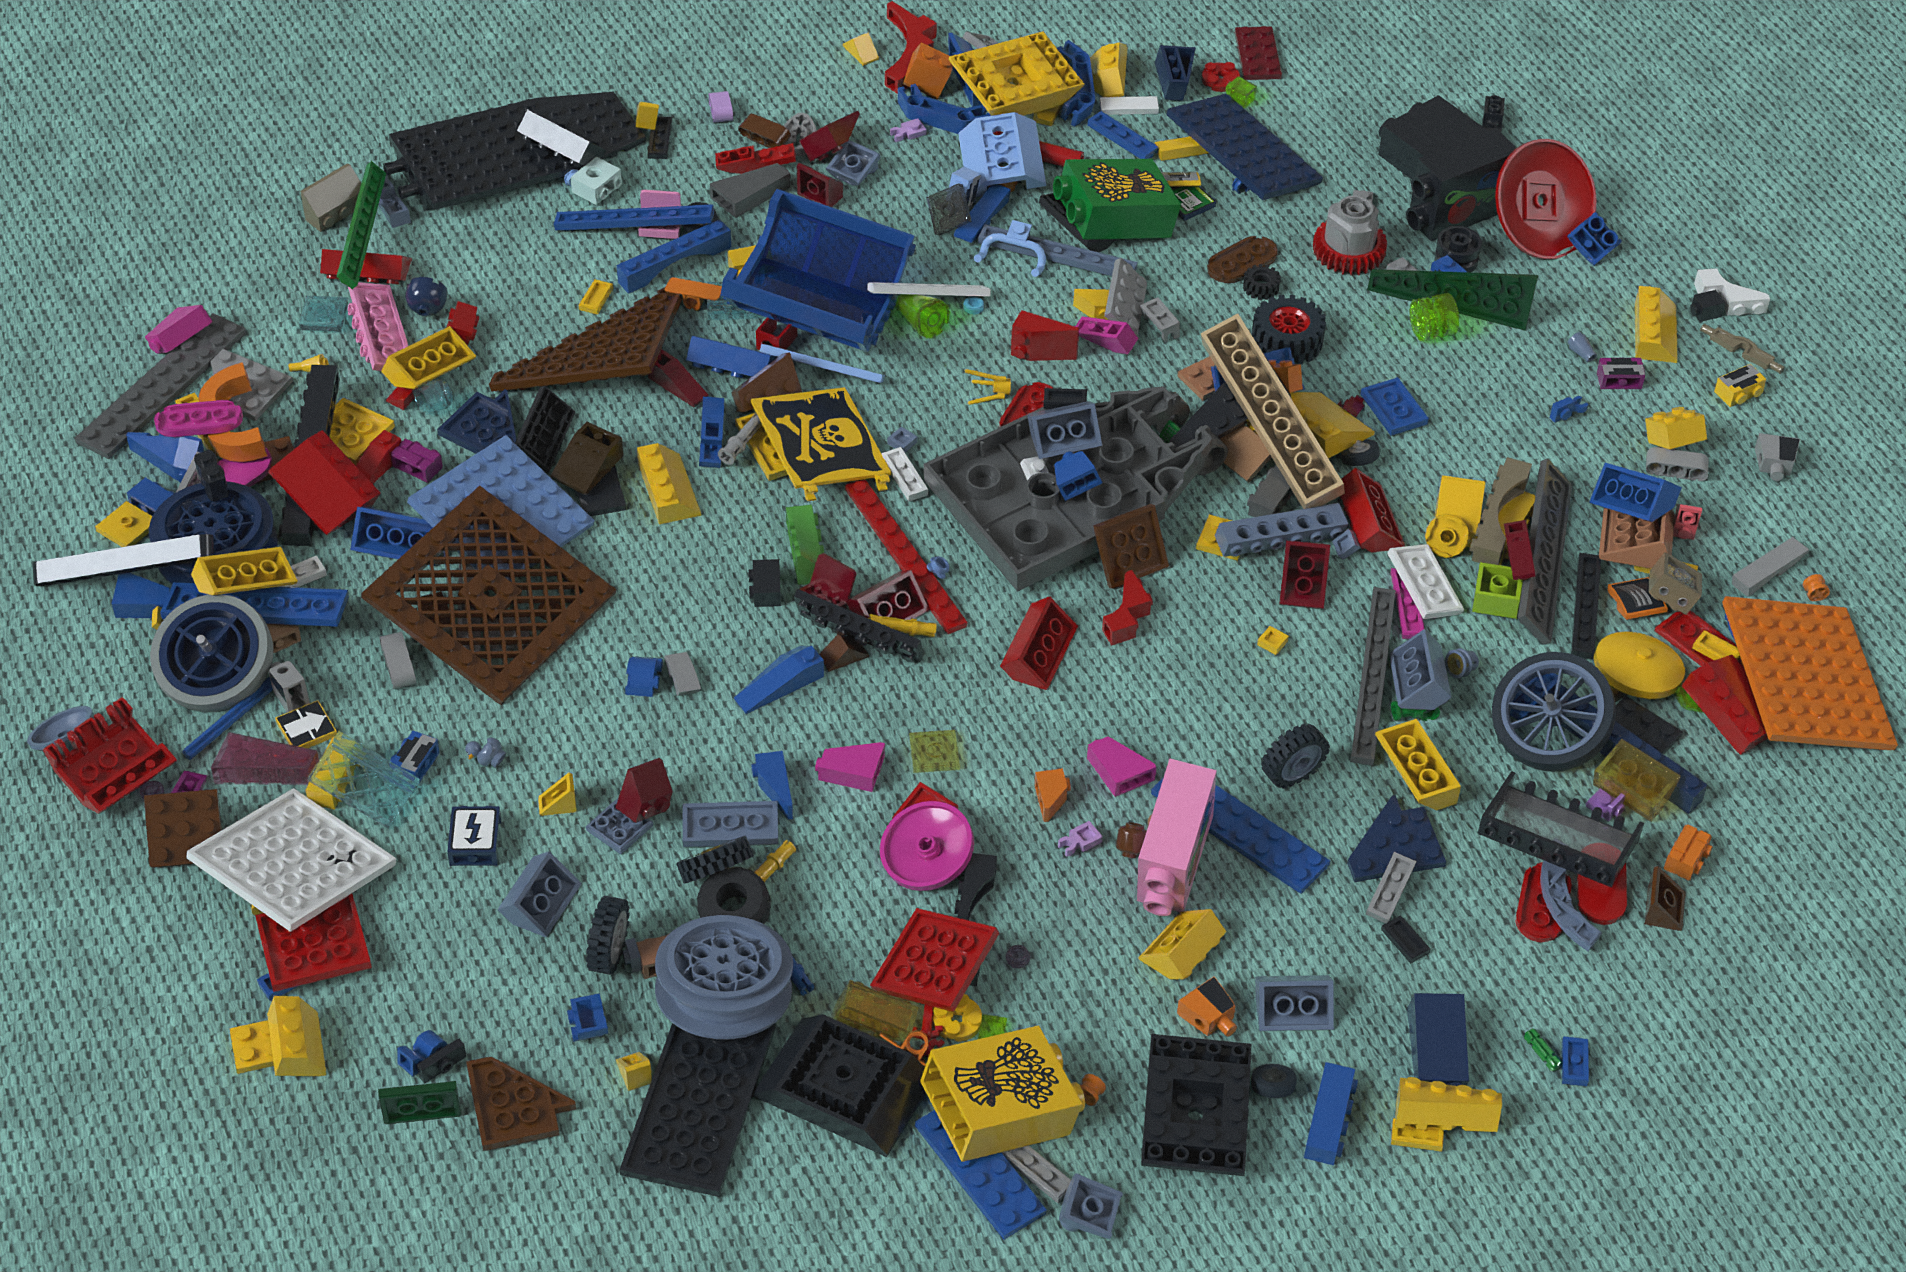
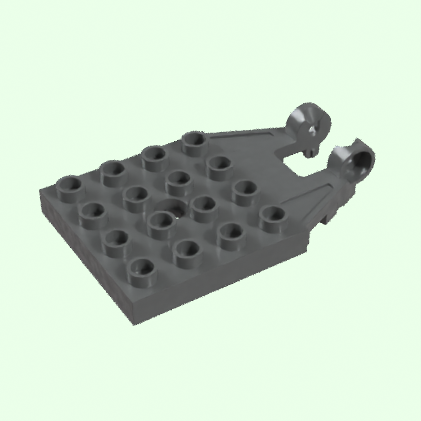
M1164 386L1144 388L1138 391L1110 392L1109 402L1095 403L1102 446L1080 451H1083L1094 465L1103 483L1066 501L1056 484L1054 466L1056 462L1063 459L1064 454L1043 458L1049 473H1037L1027 480L1020 465L1021 461L1026 458L1038 457L1031 437L1027 415L924 463V482L1018 592L1099 552L1093 525L1148 504L1155 505L1158 521L1165 519L1167 509L1196 474L1207 475L1217 470L1227 458L1228 448L1216 434L1210 432L1211 429L1208 425L1200 426L1195 432V439L1177 448L1172 442L1164 443L1151 429L1150 426H1153L1161 433L1169 420L1180 425L1186 422L1189 417L1190 408L1178 393L1169 392ZM1042 407V408H1040V409H1038V410H1035V411H1033V412H1031V413L1040 412V411H1045V410H1049V409H1044V407ZM1039 490L1041 493L1050 496L1041 497L1033 494V492Z

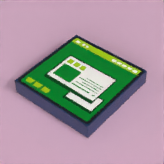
M1200 186L1175 187L1172 189L1181 204L1178 216L1184 221L1216 207V201Z

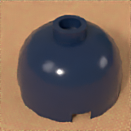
M417 277L413 278L410 284H407L405 298L408 307L421 316H430L439 313L443 309L448 291L440 281L438 285L433 282V278Z

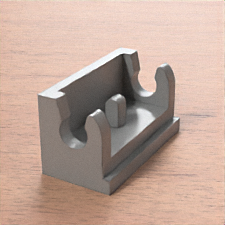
M1158 297L1140 305L1143 317L1146 320L1149 318L1162 332V339L1165 342H1168L1167 337L1170 333H1172L1174 339L1180 337V322Z

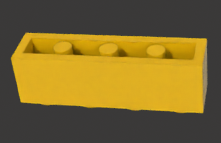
M1524 491L1523 494L1506 503L1500 510L1498 522L1504 535V523L1526 520L1528 529L1529 519L1533 516L1535 495ZM1506 540L1499 565H1502L1505 559L1509 560Z

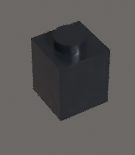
M1716 290L1695 294L1690 305V311L1700 322L1722 317L1725 301Z

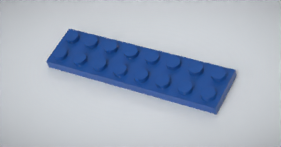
M173 582L160 611L162 619H165L169 613L186 601L209 594L199 592L195 583ZM271 587L222 594L236 597L249 604L262 616L266 624L338 627L349 599L348 590Z
M1163 778L1151 789V794L1155 797H1158ZM1217 785L1215 786L1214 812L1208 831L1210 834L1300 894L1330 865L1329 859Z

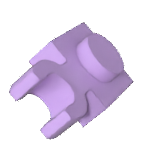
M918 118L901 123V128L893 127L890 129V135H894L895 142L903 140L904 137L911 140L927 134V129Z
M1087 821L1070 830L1069 837L1060 838L1058 847L1069 846L1065 849V855L1068 857L1073 855L1077 848L1084 852L1102 843L1103 836L1090 821Z

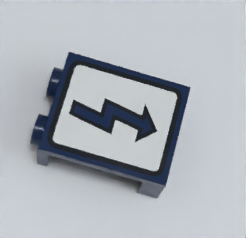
M500 806L452 807L447 850L449 866H498L497 838L498 827L502 822Z

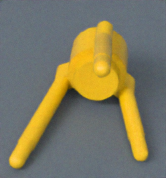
M965 369V373L992 379L993 381L972 380L971 382L974 384L993 386V392L997 393L996 395L968 401L969 405L995 399H1005V395H1010V378Z

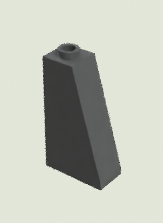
M776 163L710 183V198L737 218L769 200L776 189L784 191L790 188L791 175L787 169Z

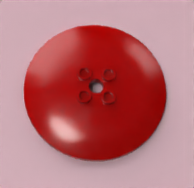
M1532 140L1520 145L1508 156L1498 175L1495 194L1497 214L1503 230L1518 249L1529 256L1545 260L1561 258L1576 250L1567 235L1596 212L1597 204L1592 175L1586 163L1576 151L1557 140ZM1539 195L1543 198L1542 205L1538 202ZM1574 246L1569 251L1560 255H1556L1561 250Z

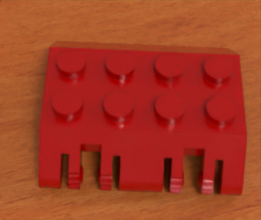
M123 697L113 702V706L109 705L106 707V711L112 721L111 725L108 726L105 718L100 713L94 715V719L90 717L75 727L74 731L71 730L67 733L68 739L74 748L70 752L62 739H57L55 745L51 743L43 748L44 754L58 777L84 807L98 814L177 762V759L163 743L157 746L132 717L133 708Z

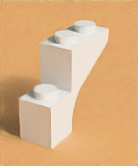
M1718 269L1697 271L1694 282L1697 293L1716 290L1725 301L1724 310L1727 316L1767 312L1770 302L1768 294L1731 284L1720 275Z

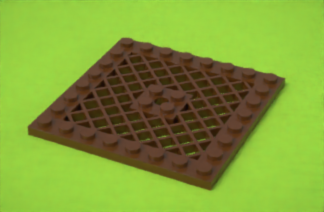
M478 486L361 593V598L491 699L502 705L616 594L617 589L483 487ZM473 524V530H467ZM477 524H489V530H478ZM463 537H474L475 543H463ZM479 537H490V543H479ZM495 537H506V543H495ZM457 538L459 539V543H453ZM491 550L492 556H481L480 551ZM496 550H507L508 556H496ZM512 550H523V556H512ZM444 551V557H438ZM448 551H460V557H449ZM464 551H476V556H465ZM513 563H524L525 569H514ZM529 563H540V569H529ZM434 564H445L446 570H434ZM450 564H461V570H450ZM466 564H477V570H466ZM481 564H493V568H492L491 566H489V565H486V566L482 569V565H481ZM497 564H508L509 569H498ZM429 565L430 570H423ZM541 576L542 582L531 583L530 577ZM546 576H557L558 582H547ZM462 577L463 583H451V578ZM467 577H474L467 583ZM515 577H526V583H515ZM419 578H430L431 584H419ZM435 578H446L447 584H435ZM414 579L415 584H408L411 580ZM574 589L575 595L564 596L563 590ZM487 590L494 591L496 595L489 597L485 595L484 592ZM522 590H527L528 596H521ZM532 590H543V596H532ZM548 590H559V596H548ZM415 591L416 597L404 598V592ZM420 591H432V597H420ZM436 591H448V597H437ZM452 591H459L458 597H453ZM529 603V610H518L517 604ZM533 603H544L545 609H534ZM549 603H560L561 609H550ZM565 603H571L567 608H565ZM453 604H465V610L454 611ZM513 604V610H507ZM421 605H433V611H422ZM437 605H449V611H438ZM503 617H514L515 623H503ZM519 617H530L531 623H519ZM535 617H546V623H535ZM551 617H557V618L551 623ZM428 618H434V623ZM439 618H450L451 624H439ZM455 618H466L467 624H455ZM471 618H482L483 624H471ZM498 618L499 624H487V619L493 623ZM536 630H543V631L537 636ZM472 631H484V638H473ZM488 631H500V637H489ZM504 631H516V637H505ZM520 631H532V637H521ZM456 632H468V638H457ZM517 644L518 651H506V645ZM522 644H529V645L522 651ZM463 645H469V650ZM474 645H485L486 651H474ZM490 645H501L502 651H490ZM507 658H514V659L508 664ZM491 659H503V665H492Z

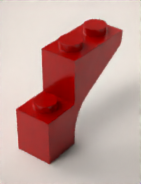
M1132 570L1126 572L1124 576L1121 606L1113 613L1103 616L1102 631L1111 646L1136 638V630L1138 629L1137 619L1150 615L1151 606L1153 605L1151 595L1146 593L1141 579L1137 578Z

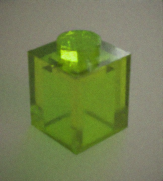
M1238 76L1227 84L1225 91L1227 95H1230L1233 100L1245 109L1255 100L1257 86Z

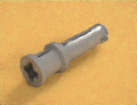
M757 413L752 416L736 436L729 438L728 444L718 451V457L722 462L732 465L736 460L735 457L739 453H743L746 443L762 426Z

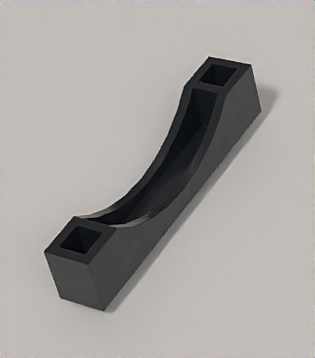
M972 854L969 863L961 873V876H965L964 881H959L958 895H961V900H956L954 914L958 915L957 918L969 921L976 904L994 888L997 856ZM980 968L969 986H977Z

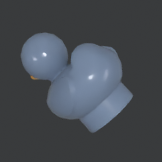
M492 737L487 738V743L483 748L476 741L468 742L465 747V751L469 756L468 759L477 757L478 762L482 766L492 765L496 768L506 756L500 741Z

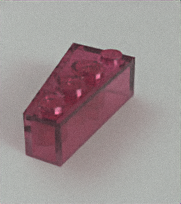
M228 732L211 766V771L215 784H223L224 782H235V784L259 782V785H268V783L308 785L319 764L317 750Z

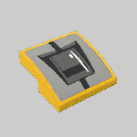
M1161 172L1170 187L1201 186L1198 172Z

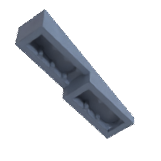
M386 177L379 201L382 212L392 228L411 223L409 210L397 196L393 184Z

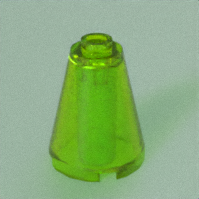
M900 294L896 300L897 309L916 332L925 338H934L941 334L943 331L941 328L945 323L948 324L949 306L941 299L918 294Z

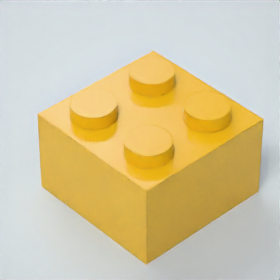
M1675 407L1671 409V412L1653 413V417L1645 418L1647 438L1650 444L1673 449L1707 440L1705 417L1703 414L1696 413L1695 410Z

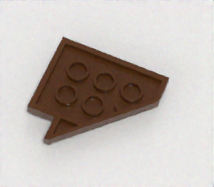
M491 1056L466 1061L483 1151L558 1136L559 1128L556 1114L577 1110L573 1099Z

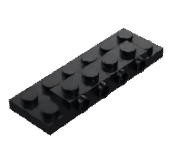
M797 589L794 595L800 615L807 619H812L814 624L821 628L828 627L834 629V632L842 637H853L861 645H872L882 654L890 653L894 655L898 653L908 662H913L914 660L921 662L924 656L921 641L800 589Z

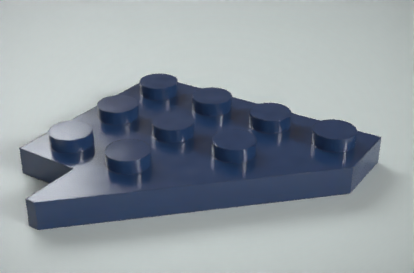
M504 389L494 400L476 392L437 429L438 435L475 454L505 435L515 443L516 435L508 391Z
M1396 795L1391 796L1348 859L1347 864L1354 882L1382 878L1394 852L1416 861L1412 872L1446 866L1445 857L1424 807L1401 810Z

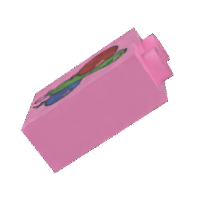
M1169 759L1138 857L1137 901L1142 902L1143 907L1152 914L1168 916L1172 910L1177 912L1185 910L1213 818L1217 770Z

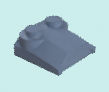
M848 140V142L842 145L843 149L837 152L826 167V170L835 178L852 186L860 185L868 174H872L878 169V161L881 157L879 153Z
M1076 1173L1072 1177L1065 1193L1059 1215L1060 1223L1066 1230L1071 1232L1082 1230L1110 1239L1118 1205L1123 1193Z

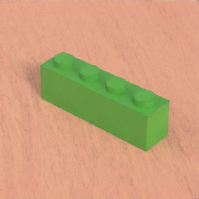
M812 505L786 507V524L797 584L806 585L811 581L818 555L824 553V546L819 545V542H822L821 530L816 529V526H819L818 515L813 513Z

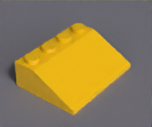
M1320 392L1290 393L1293 403L1328 458L1352 447L1357 440L1361 442L1375 435V431Z

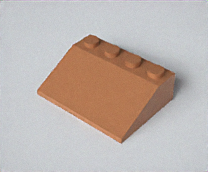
M1604 508L1599 558L1606 561L1652 568L1665 552L1672 556L1675 518L1673 509L1653 522H1649Z

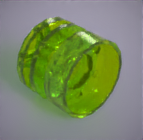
M1449 293L1434 295L1431 299L1429 297L1414 299L1410 303L1411 327L1420 342L1436 339L1437 336L1446 337L1457 334L1459 329V313L1456 302Z

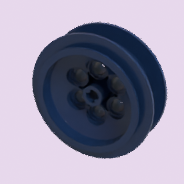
M226 481L229 496L214 502L207 497L205 488L201 483L174 493L157 508L149 526L150 542L211 534L214 536L215 555L278 547V538L273 526V514L270 505L254 489L235 482ZM196 562L158 568L161 575L171 584L173 582L195 583L191 573Z

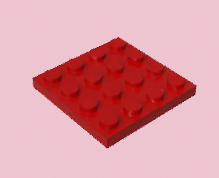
M352 893L291 932L264 913L255 915L273 992L372 968Z
M916 908L870 986L875 992L954 1012L1000 933L997 927Z

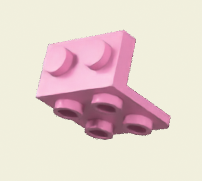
M642 190L640 193L641 208L681 206V194L671 191ZM682 225L640 226L638 231L639 236L676 239L679 238Z

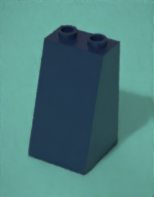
M1414 993L1407 1007L1414 1077L1421 1081H1441L1446 1085L1467 1086L1469 1082L1464 994Z

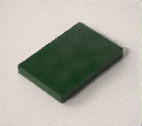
M456 1081L378 1089L382 1116L386 1125L461 1116V1105Z

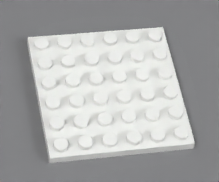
M294 788L187 851L188 860L290 932L396 865V858ZM356 850L357 852L352 855V864L346 862L349 858V852ZM331 855H334V859L327 861ZM336 859L345 860L335 864Z

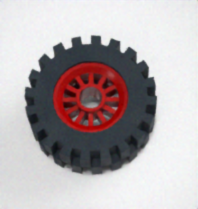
M1279 295L1277 300L1273 296L1269 298L1268 303L1264 300L1261 302L1260 307L1258 306L1255 310L1251 334L1261 351L1266 353L1288 347L1291 350L1294 362L1303 365L1304 360L1310 362L1313 360V356L1317 357L1323 347L1326 317L1325 314H1322L1321 308H1315V303L1312 301L1306 303V298L1301 297L1300 300L1295 299L1296 295H1290V298Z

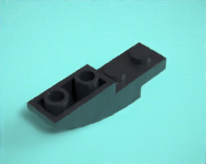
M1497 95L1486 96L1482 127L1488 131L1495 128L1500 132L1502 131L1505 98Z

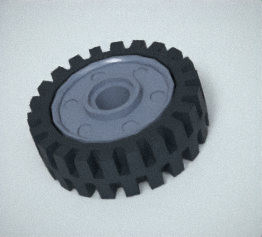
M1301 724L1300 727L1295 726L1293 731L1287 730L1285 736L1281 734L1278 737L1279 740L1271 744L1272 748L1266 750L1267 754L1262 758L1264 761L1261 762V768L1278 788L1286 789L1288 786L1292 787L1295 783L1302 782V779H1308L1309 774L1313 775L1317 772L1315 769L1323 765L1321 762L1326 760V755L1330 751L1329 742L1314 725Z

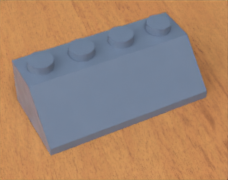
M1423 629L1389 653L1396 697L1400 708L1434 710L1452 698L1442 647L1426 629Z

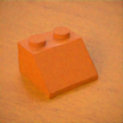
M921 42L912 54L903 84L909 87L912 84H916L920 92L938 99L953 68V65L948 60L949 55Z

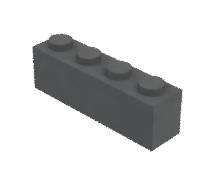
M1277 465L1269 469L1266 479L1260 481L1256 493L1250 495L1247 501V506H1249L1248 515L1259 517L1280 513L1293 495L1292 489Z

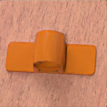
M672 277L669 279L665 291L681 294L684 306L697 311L705 299L717 301L720 298L722 286Z
M911 1031L901 1045L885 1034L880 1033L882 1038L894 1046L913 1054L922 1065L926 1066V1062L921 1057L927 1050L928 1037L923 1031ZM919 1035L924 1039V1045L921 1048L915 1049L910 1045V1039L913 1036Z

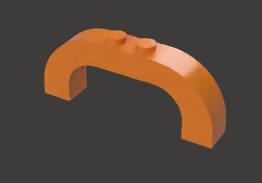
M243 362L229 366L209 378L200 390L199 402L229 400L234 396L252 391ZM258 427L243 432L228 431L224 433L203 434L204 438L208 437L213 451L223 459L245 462L267 457L265 444Z

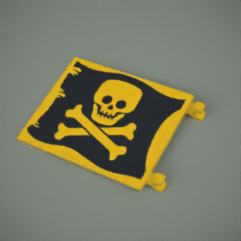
M845 387L751 399V404L795 489L803 488L807 501L816 500L814 493L818 492L817 486L869 478H875L879 491L888 490L886 483L890 482L889 476H891V471Z

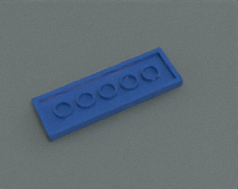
M935 1110L915 1121L917 1130L1004 1240L1046 1214V1208L1001 1152L962 1162Z

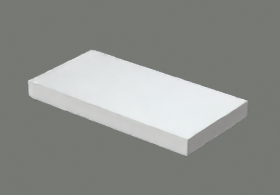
M1428 544L1389 549L1387 554L1423 619L1454 616L1463 613L1464 608Z

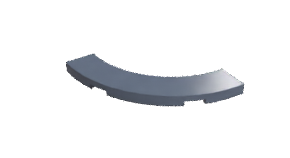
M1554 839L1555 842L1564 845V844L1561 843L1560 841ZM1543 860L1540 880L1547 908L1560 928L1575 943L1589 952L1600 938L1602 932L1574 909L1567 884L1565 883L1567 869Z

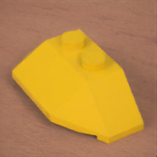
M1119 42L1102 46L1090 57L1094 91L1102 97L1124 96L1128 49L1126 44Z

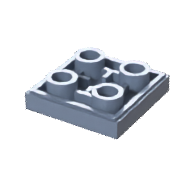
M617 798L586 825V831L619 854H622L653 826V821L648 818L635 823L615 808L618 801Z

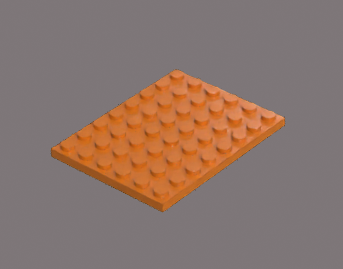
M1725 596L1722 604L1769 741L1879 750L1896 749L1898 746L1846 607Z

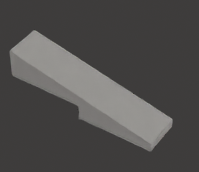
M1791 537L1732 576V585L1749 597L1775 575L1779 577L1808 554L1809 549L1794 537Z

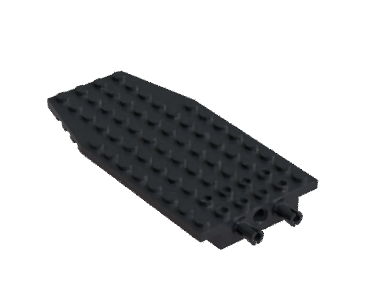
M614 92L533 98L389 134V141L397 152V160L383 163V169L387 173L386 176L402 172L410 183L398 186V193L401 199L417 195L427 211L437 210L565 177L569 171L573 169L579 171L584 167L582 164L580 167L569 163L570 158L566 156L562 159L554 155V150L551 148L546 151L538 147L539 142L535 140L531 143L523 139L524 134L518 132L517 129L527 110L607 150L600 159L606 157L613 158L621 150L628 151L645 142L646 136L639 127H636V122Z

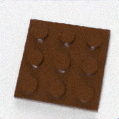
M1148 504L1093 525L1109 588L1113 589L1123 585L1125 573L1132 570L1137 578H1141L1169 567L1155 505Z
M218 789L144 795L150 867L193 864V862L187 859V851L222 831Z

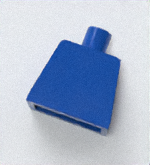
M1071 451L1066 452L1062 457L1063 459L1054 464L1056 484L1065 501L1103 483L1094 465L1083 451L1075 454Z

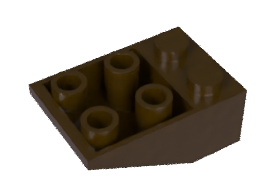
M586 422L573 435L550 475L551 479L587 495L624 456L622 437L590 422Z

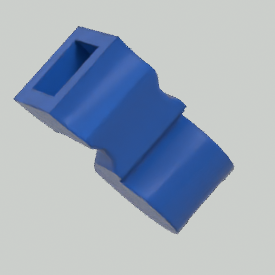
M427 1030L417 1037L413 1045V1051L407 1046L397 1048V1064L413 1077L418 1074L417 1064L447 1046V1042L434 1031Z

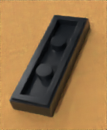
M657 116L655 130L650 132L648 159H667L672 117Z

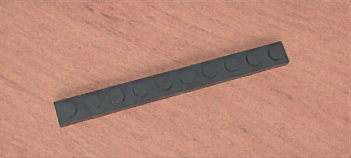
M1373 587L1350 762L1372 766L1374 764L1377 743L1375 732L1378 731L1396 591L1392 589Z

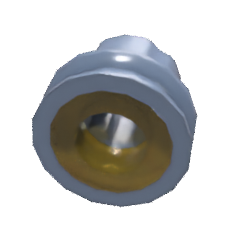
M1462 648L1450 650L1445 657L1446 669L1454 678L1468 676L1479 665V659L1475 652L1466 651Z

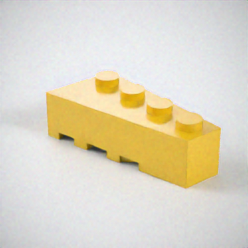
M1400 1077L1396 1099L1395 1128H1404L1405 1124H1416V1129H1427V1125H1438L1442 1130H1452L1456 1126H1462L1465 1131L1497 1132L1502 1109V1093H1497L1492 1089L1478 1090L1466 1085L1452 1086L1446 1085L1441 1081L1427 1082L1415 1077Z

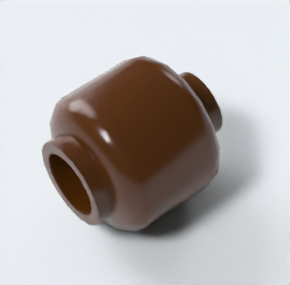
M1126 822V825L1119 828L1116 848L1122 851V856L1136 858V855L1140 854L1147 832L1144 829V825Z

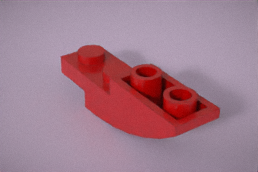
M791 143L755 151L752 145L715 153L716 168L725 172L742 174L776 163L779 165L796 162L795 147Z

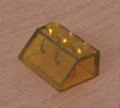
M1621 739L1594 771L1593 785L1615 798L1621 793L1624 794L1625 800L1623 804L1652 822L1666 805L1681 776Z

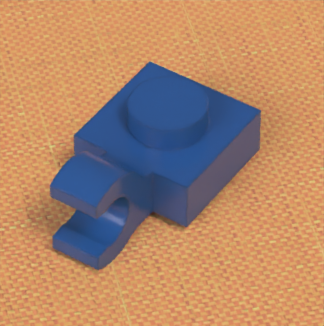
M1576 396L1573 399L1567 397L1553 403L1550 418L1554 423L1560 420H1567L1572 416V412H1586L1588 403L1580 404L1581 396Z

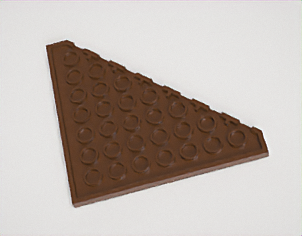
M664 287L658 290V294L649 299L646 296L634 302V306L627 311L624 308L609 315L610 319H607L605 322L597 321L585 327L586 331L577 336L576 333H573L562 339V343L553 348L550 345L536 352L537 356L531 360L524 358L513 364V368L507 372L499 371L495 373L489 383L491 392H502L504 389L507 391L510 389L525 390L529 387H543L544 385L547 387L553 384L566 385L571 382L585 383L589 380L597 379L603 381L614 377L626 378L631 375L645 376L652 373L683 299L682 295L666 292Z

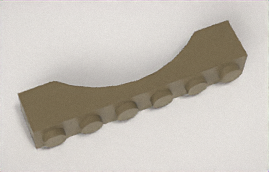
M1507 457L1504 465L1499 466L1497 472L1499 480H1494L1491 490L1494 494H1489L1486 506L1489 508H1484L1481 516L1483 524H1478L1475 534L1478 538H1473L1471 543L1472 561L1499 565L1506 537L1499 525L1498 514L1506 503L1524 493L1530 476L1531 463Z

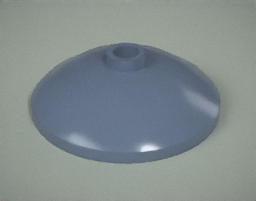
M77 706L59 712L38 725L28 736L27 743L31 749L43 751V748L53 743L55 745L57 739H62L66 747L71 748L73 746L68 739L67 733L71 730L74 731L75 727L90 717L94 718V713L88 706Z

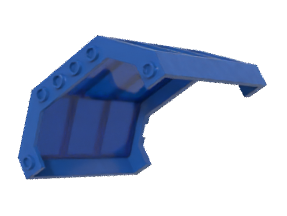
M776 189L770 199L765 220L766 226L762 236L759 237L758 243L738 277V270L729 268L723 278L720 296L723 297L728 305L787 325L792 324L791 326L868 352L872 345H876L879 334L884 329L885 322L889 320L890 310H894L897 299H895L896 294H880L868 291V283H900L909 256H913L916 245L913 244L915 236Z

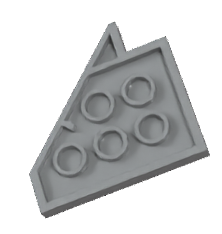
M222 349L210 361L213 375L229 366L243 362L252 391L234 396L229 401L234 402V405H239L242 408L243 416L254 421L293 382L292 377L225 349Z

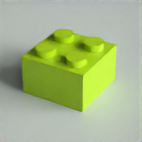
M1480 562L1472 612L1517 619L1523 580H1513L1511 567Z

